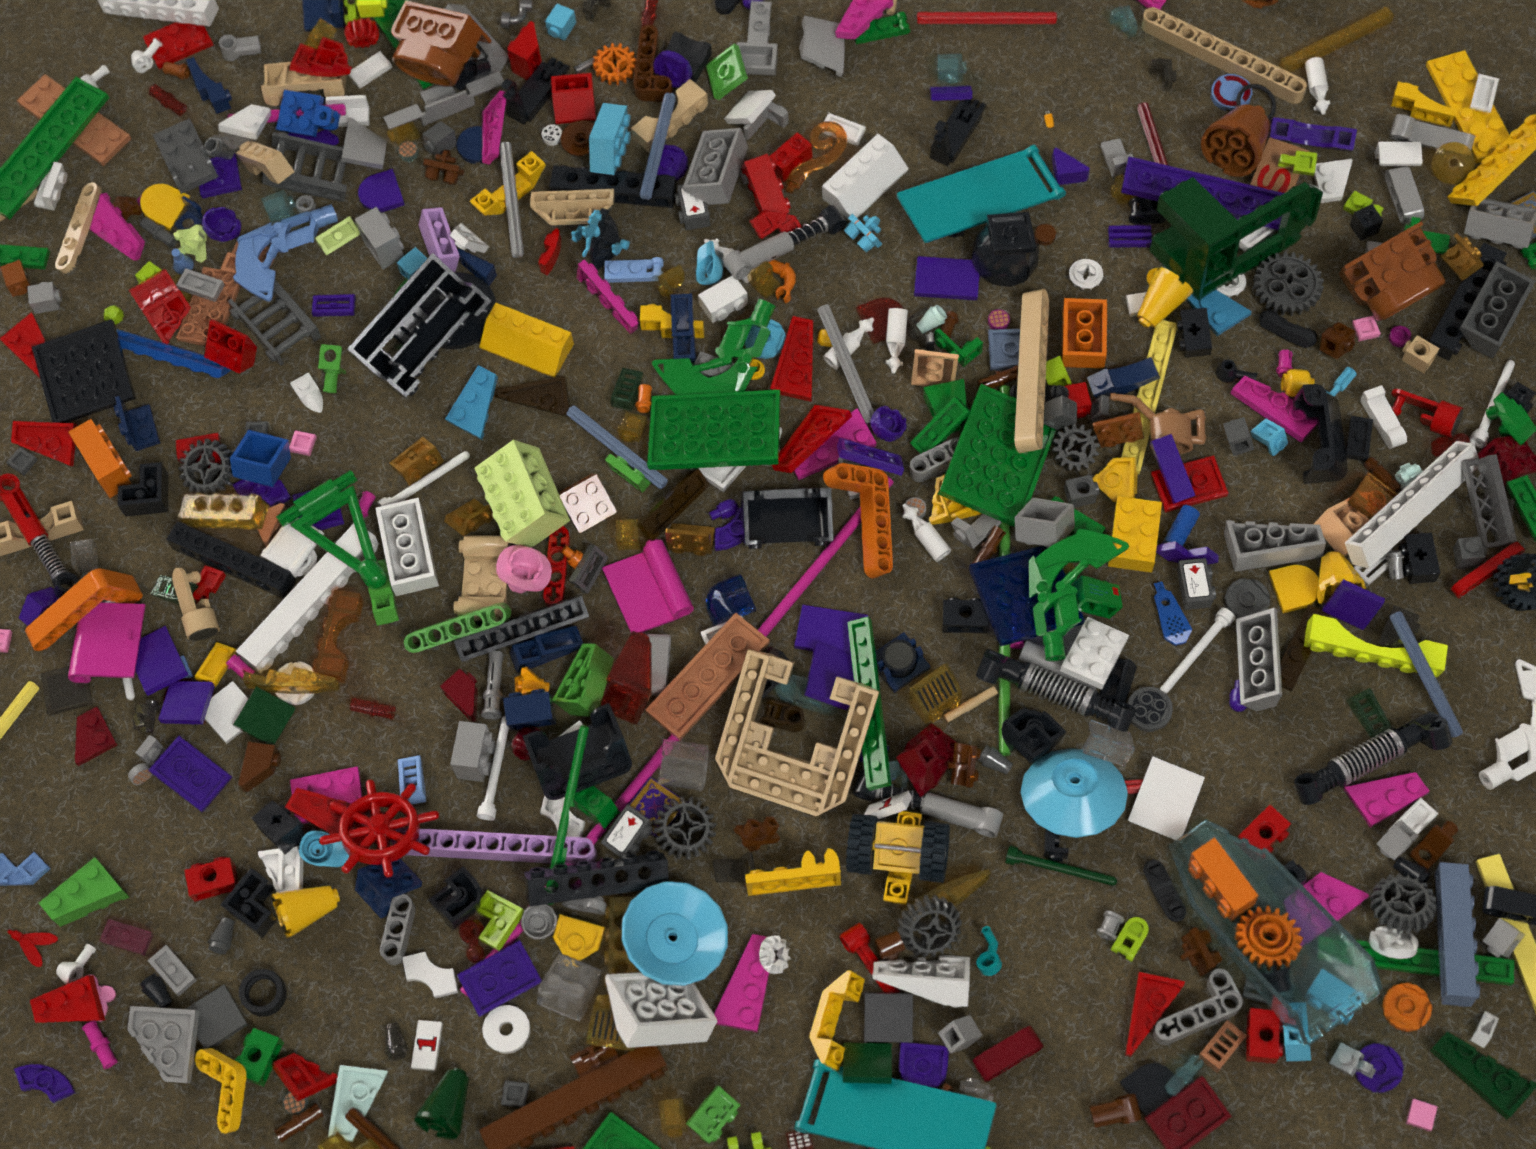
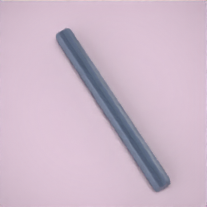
M667 92L664 94L640 190V197L642 199L649 200L652 196L675 103V95L673 93Z
M573 405L568 409L566 414L569 418L617 456L626 460L633 469L636 468L642 472L645 478L658 489H662L667 485L668 479L655 469L649 470L646 461L578 407Z
M1401 611L1390 615V620L1439 715L1447 720L1451 737L1454 738L1461 735L1463 730Z

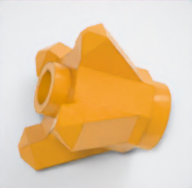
M528 667L522 668L521 674L515 677V693L522 692V695H529L532 690L545 689V692H549V682L540 679Z

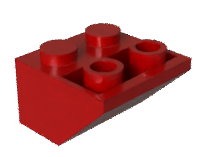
M532 21L521 29L517 38L511 41L507 48L512 73L525 80H528L542 63L536 30Z
M592 73L551 76L555 123L565 124L583 120L596 121Z
M211 319L204 357L239 374L252 367L255 363L257 346L249 336Z

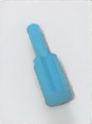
M1346 367L1334 382V388L1329 393L1335 397L1339 391L1343 392L1357 375L1355 370Z

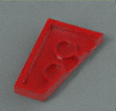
M13 421L11 442L73 467L75 442L68 432L76 428L77 424Z

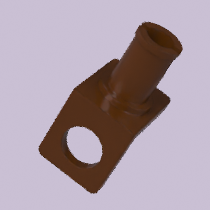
M1446 821L1441 828L1435 825L1409 855L1428 870L1454 842L1452 836L1458 832L1457 825L1451 821ZM1419 851H1427L1431 859L1428 861L1423 860L1419 855Z

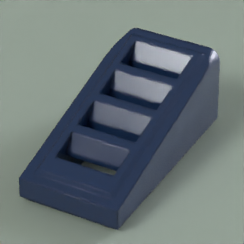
M458 249L459 262L490 287L497 276L494 264Z

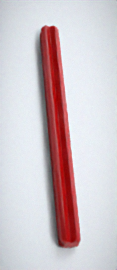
M1056 12L917 13L918 24H1056L1057 22Z

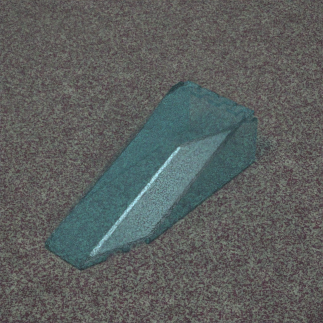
M1207 819L1169 845L1193 910L1300 1044L1310 1046L1323 1036L1320 1031L1321 1028L1328 1033L1343 1022L1339 1016L1340 1014L1347 1019L1362 1008L1360 1000L1366 1005L1380 995L1378 991L1382 990L1383 987L1373 957L1267 849L1263 848L1261 850L1251 845L1249 840L1245 838L1241 840L1229 834L1227 829ZM1214 837L1259 895L1255 906L1250 910L1255 913L1256 908L1259 906L1265 912L1266 907L1269 906L1271 912L1274 913L1276 908H1279V915L1282 916L1288 912L1287 920H1296L1293 928H1301L1298 936L1303 937L1301 944H1299L1302 948L1300 953H1297L1296 960H1291L1290 965H1292L1293 969L1288 971L1292 986L1291 990L1278 993L1261 974L1273 972L1272 967L1268 971L1266 965L1263 964L1260 969H1257L1258 962L1254 961L1251 963L1249 961L1250 956L1245 957L1242 954L1243 949L1236 947L1238 941L1234 939L1237 932L1235 929L1237 924L1240 923L1241 916L1232 922L1228 918L1224 919L1217 910L1218 904L1213 898L1209 899L1202 889L1204 886L1200 880H1195L1189 873L1188 864L1191 853ZM1264 936V938L1269 941L1273 940L1269 936Z

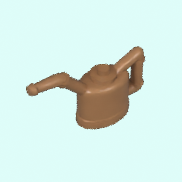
M1116 393L1110 394V400L1130 403L1150 420V442L1172 434L1179 454H1184L1193 450V444L1203 445L1207 439L1205 435L1206 416L1202 409L1181 414L1173 408H1168L1163 412L1155 414L1141 401L1140 397ZM1194 419L1196 420V436H1193L1191 432V420Z

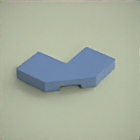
M35 852L17 867L1 853L0 886L33 885L51 868Z

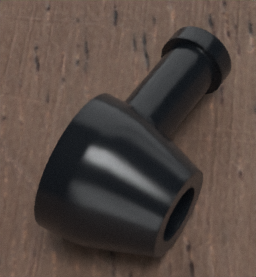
M1229 359L1221 362L1216 369L1217 378L1225 383L1233 382L1236 378L1242 379L1244 376L1256 380L1258 374L1238 370L1234 361Z

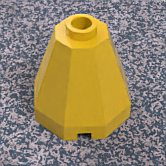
M1331 551L1321 557L1316 594L1318 603L1321 605L1328 601L1343 579L1366 589L1363 578L1346 557L1339 552Z

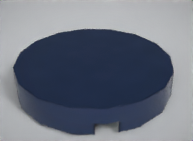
M482 126L466 129L457 140L460 157L470 164L482 163Z

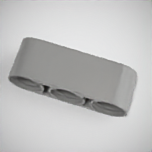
M1404 166L1386 170L1385 180L1400 223L1410 222L1412 217H1418L1420 220H1423L1424 207L1410 168Z
M959 437L915 456L910 462V477L912 480L923 482L947 471ZM941 458L943 461L937 462L934 459ZM921 467L924 468V470L917 471L915 470V468Z
M647 635L643 681L644 696L658 697L668 686L671 635Z
M405 894L392 899L380 946L381 956L390 965H398L403 961L402 957H405L416 907L411 898ZM401 904H409L405 911H398ZM396 926H403V930L399 934H393ZM390 949H398L397 954L395 956H387V953Z

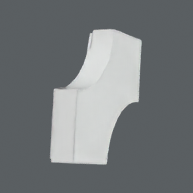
M544 795L540 814L550 818L555 823L558 832L565 797L558 800H549ZM569 810V826L566 837L582 838L585 821L576 818Z
M426 952L402 957L408 982L418 981L426 984L432 990L435 998L458 993L453 968L443 969L433 965L429 961Z

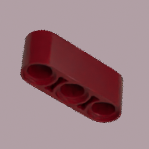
M1029 1025L981 1053L972 1062L984 1082H988L1039 1052L1044 1045L1032 1026Z

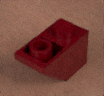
M926 738L909 746L896 757L919 796H923L935 786L939 761L937 754Z

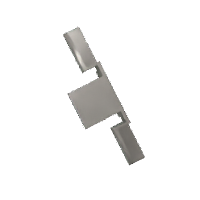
M498 71L466 84V90L456 93L453 87L438 85L420 92L426 105V112L422 113L418 105L415 104L383 118L390 130L418 118L422 125L425 126L474 106V96L501 86L504 80Z

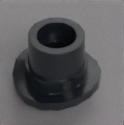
M1273 965V972L1259 974L1260 978L1266 979L1272 995L1292 989L1288 972L1293 969L1292 965L1279 971L1277 966Z

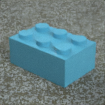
M602 104L589 136L590 172L614 175L617 167L621 166L622 156H625L626 144L630 143L631 133L627 132V127L630 125V114H627V106Z

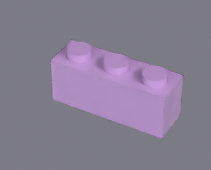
M443 208L422 209L419 228L429 256L433 253L453 272H456L460 256L454 239L450 236L451 230Z

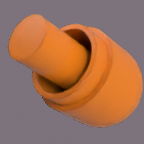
M565 546L562 550V553L568 557V564L576 569L584 554L577 549L573 551L568 546Z

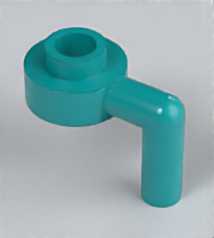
M984 926L981 932L989 944L988 950L978 957L976 964L983 975L992 976L1000 971L1002 961L997 954L998 941L989 926Z

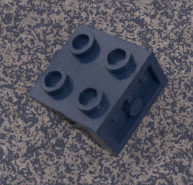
M303 0L304 29L306 32L345 27L343 0Z
M116 396L117 404L114 405V410L117 417H120L121 423H118L122 436L125 435L127 444L132 445L135 451L161 444L151 406L145 405L128 411L120 396Z
M401 859L391 862L393 876L390 878L384 875L382 865H368L358 869L355 891L380 918L388 916L392 898L422 886V881Z

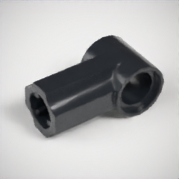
M483 58L467 61L454 87L458 88L459 91H463L466 89V84L488 76L491 72L489 61Z

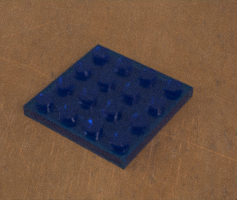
M1045 546L973 563L968 568L1000 647L1039 637L1036 635L1033 607L1039 602L1038 595L1029 598V560L1033 556L1036 558L1047 549ZM1063 569L1055 579L1052 593L1057 592L1056 583L1066 576ZM1053 606L1045 613L1047 632L1057 629ZM1078 611L1079 619H1082V621L1074 627L1083 625L1085 622L1081 611Z

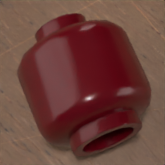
M522 727L512 740L513 754L520 760H531L523 736L540 731L538 728Z

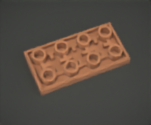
M203 267L201 274L222 280L225 286L216 302L192 295L189 303L191 309L186 317L183 318L176 336L178 341L206 346L210 320L213 319L224 325L227 324L231 314L229 312L231 307L228 300L232 299L235 302L241 286L234 281V275L209 267Z

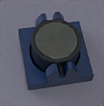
M904 632L875 651L878 674L893 693L931 668L923 657L922 648L920 646L917 647L916 640L914 638L909 639Z

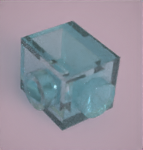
M937 54L938 83L948 82L954 84L962 82L963 74H966V62H962V54Z
M285 190L261 198L272 225L295 216L293 208L296 205L292 196L287 197Z

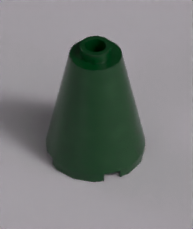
M459 1068L447 1070L418 1110L414 1122L427 1133L429 1129L437 1131L435 1136L443 1139L452 1140L458 1138L462 1130L469 1078L464 1070Z

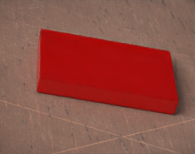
M1214 455L1183 463L1195 496L1175 504L1172 502L1161 471L1151 472L1152 480L1165 513L1181 509L1183 505L1192 506L1226 497L1229 494Z

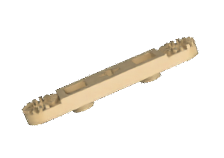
M94 182L87 184L82 189L65 238L62 241L55 267L63 274L70 273V270H73V267L75 268V264H77V257L82 251L98 204L97 201L100 194H102L101 188Z

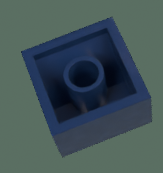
M545 689L532 690L529 695H522V692L508 694L509 698H503L506 725L511 731L520 730L522 727H542L556 724L551 694L545 692Z

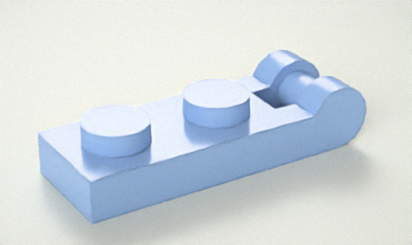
M654 257L649 260L605 261L604 279L608 283L662 281L663 272L661 268L663 267V259Z

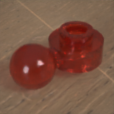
M1465 433L1456 434L1452 440L1447 437H1438L1431 443V453L1439 457L1456 441L1470 443V438Z
M477 919L466 920L459 928L461 939L469 943L466 957L472 963L480 962L485 955L483 947L478 944L480 941L478 937L483 932L484 927Z

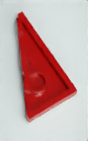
M1142 972L1138 973L1125 1056L1131 1057L1181 991L1185 981Z

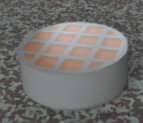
M913 497L906 501L905 504L909 507L918 508L917 517L922 519L925 516L926 504L922 499Z
M141 763L130 770L128 778L134 785H141L151 778L152 774L148 771L149 765Z

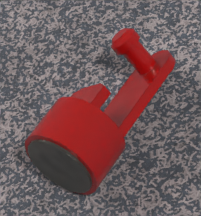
M1401 389L1392 390L1391 395L1396 400L1391 408L1396 416L1401 414V408L1404 402L1435 413L1434 417L1424 413L1420 417V422L1423 425L1429 426L1431 432L1448 438H1452L1455 435L1463 416V407L1443 400L1438 403Z

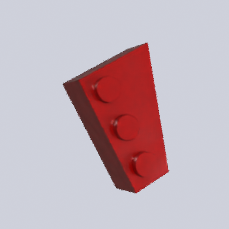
M768 154L745 161L740 170L742 174H746L749 182L747 186L749 191L753 193L754 202L759 214L765 209L789 214V209H791L790 202L787 197L784 198L781 191L784 188L781 179L775 175L776 165L773 158H769Z

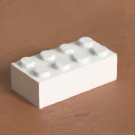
M419 498L376 507L390 583L395 596L439 586L424 511Z

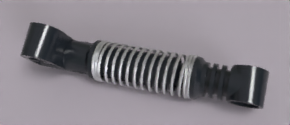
M988 648L983 654L976 672V676L980 680L996 684L1000 678L1016 684L1017 688L1024 692L1028 689L1029 694L1033 691V695H1036V693L1038 697L1042 695L1043 700L1047 697L1048 702L1051 699L1053 704L1057 701V705H1060V703L1062 707L1066 705L1067 710L1071 707L1072 712L1077 706V714L1080 712V715L1085 717L1095 714L1097 719L1099 716L1102 717V721L1107 719V724L1112 728L1123 732L1128 731L1136 713V709L1132 705L1122 701H1115L1113 704L1111 699L1108 702L1106 697L1101 699V695H1099L1097 690L1089 688L1086 692V686L1083 688L1082 684L1077 686V682L1072 684V680H1069V682L1067 678L1063 680V676L1058 678V674L1053 676V672L1048 674V670L1045 672L1043 668L1039 670V666L1035 667V664L1029 662L1024 664Z
M1428 711L1396 729L1390 728L1385 730L1384 733H1380V736L1376 735L1375 738L1372 737L1371 740L1363 742L1362 745L1359 744L1358 747L1350 749L1349 752L1346 751L1345 755L1341 754L1340 757L1337 756L1327 762V766L1319 771L1303 773L1297 776L1294 783L1300 802L1304 805L1318 803L1322 800L1325 792L1337 786H1347L1351 781L1354 782L1356 779L1369 774V772H1373L1378 767L1380 768L1391 760L1393 761L1395 758L1407 753L1408 748L1419 742L1433 750L1448 748L1452 745L1453 740L1447 720L1432 711Z

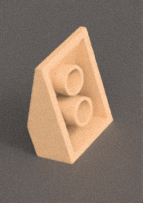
M915 349L911 385L927 387L955 381L959 355Z
M1351 497L1328 508L1314 523L1321 526L1324 538L1334 551L1344 556L1349 555L1345 542L1370 520V518L1349 503Z

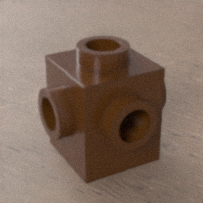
M1337 322L1322 333L1320 351L1336 360L1354 348L1356 331Z

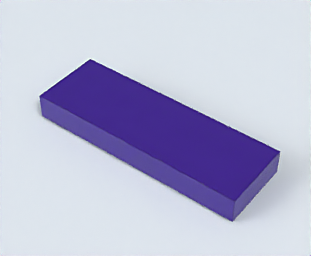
M1172 434L1149 442L1173 504L1195 496Z

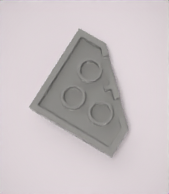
M130 1006L127 1030L141 1045V1050L149 1061L154 1063L159 1070V1075L164 1082L191 1084L200 1011Z

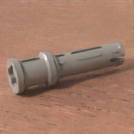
M500 651L489 652L487 689L483 693L484 710L481 711V716L486 719H499L502 716L500 701L503 699V694L500 691L503 654Z

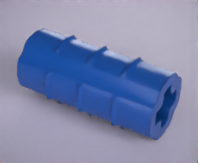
M1183 505L1162 544L1176 541L1183 546L1199 518V511L1189 505Z

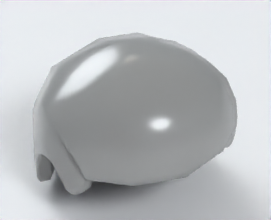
M547 904L529 906L522 915V929L527 936L533 939H545L556 928L557 915L553 908Z

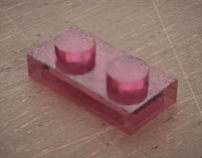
M108 919L99 941L109 946L145 956L154 934L150 931Z

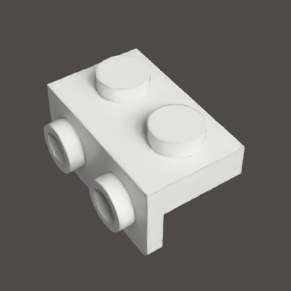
M54 162L51 171L42 180L34 201L36 207L55 210L56 204L60 200L61 190L67 180V173L62 163Z

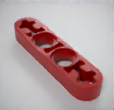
M564 526L549 535L547 559L551 564V575L557 572L562 575V578L557 582L550 580L544 588L543 598L547 606L563 601L565 596L568 557L564 555V558L558 562L552 560V556L555 553H562L565 546H570V534ZM559 533H563L564 536L561 538V546H558V541L555 537ZM552 587L556 588V594L559 597L555 598V601H551L549 598L553 594Z
M1518 541L1512 543L1460 579L1450 590L1458 599L1497 573L1499 571L1497 567L1504 564L1502 562L1504 559L1510 558L1513 555L1523 554L1525 548Z

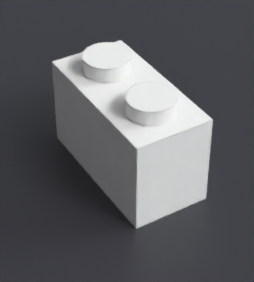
M730 276L698 294L700 307L710 321L714 323L717 320H724L728 314L735 310L743 309L748 303V296L740 282L734 279L733 276Z

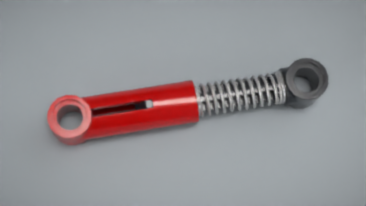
M3 474L0 476V501L5 504L28 545L36 550L35 552L43 566H45V569H47L51 576L54 594L59 599L69 590L61 585L67 584L72 588L79 582L75 574L65 570L64 564H61L62 561H59L60 558H57L58 555H56L54 548L48 542L49 539L47 538L49 535L23 493L19 479L13 474ZM8 486L11 487L12 490H6L3 487Z

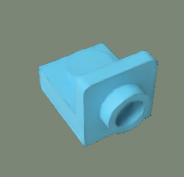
M1267 418L1250 431L1254 439L1268 447L1269 454L1275 456L1288 445L1285 429Z

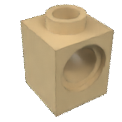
M1417 335L1412 342L1409 340L1404 346L1402 361L1425 373L1436 358L1440 348Z

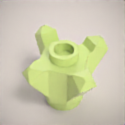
M194 225L190 229L178 230L173 233L176 241H180L181 246L178 249L182 254H193L196 257V261L201 263L207 259V234L202 226Z

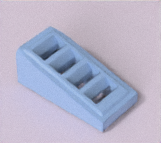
M421 756L398 759L400 794L404 791L406 785L417 783L416 791L408 801L411 804L426 802ZM416 765L414 769L404 770V767ZM417 774V776L405 778V776Z

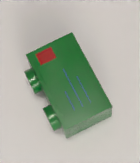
M1083 575L1072 584L1078 590V593H1076L1078 611L1110 619L1123 608L1120 587L1117 584Z

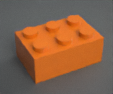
M1064 298L1061 359L1064 366L1104 369L1107 357V300Z
M92 419L68 432L109 498L118 494V486L132 485L129 480L132 477L131 473L100 424L95 425Z
M1215 837L1191 853L1188 871L1195 880H1200L1204 886L1202 887L1204 893L1209 899L1213 898L1218 904L1217 910L1224 919L1228 918L1232 922L1255 906L1259 895Z

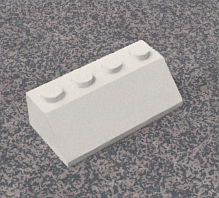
M877 134L822 186V199L828 204L834 205L846 218L851 214L858 218L908 171V167L894 145Z

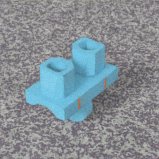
M853 214L848 217L851 222L844 231L853 240L862 232L864 236L857 244L865 252H868L874 246L879 248L882 245L872 233L873 230L876 233L881 231V228L878 226L880 219L877 216L871 218L867 215L864 216L865 225Z

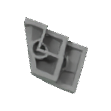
M804 16L802 20L804 35L799 46L801 58L816 64L822 69L829 67L836 71L837 76L842 77L844 69V39L836 38L835 32L840 23Z
M349 117L341 162L383 169L387 141Z

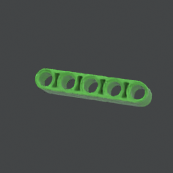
M499 602L415 630L405 637L404 646L409 652L417 653L501 625L510 618L511 609L506 603ZM495 609H500L503 612L502 619L495 616ZM475 615L481 617L482 626L475 624ZM454 622L461 625V633L454 630ZM434 629L440 631L441 639L434 637ZM413 636L420 639V646H416L413 643Z

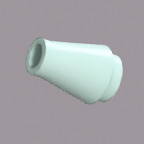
M939 305L931 306L915 327L923 335L927 331L945 323L944 320L947 319V315Z

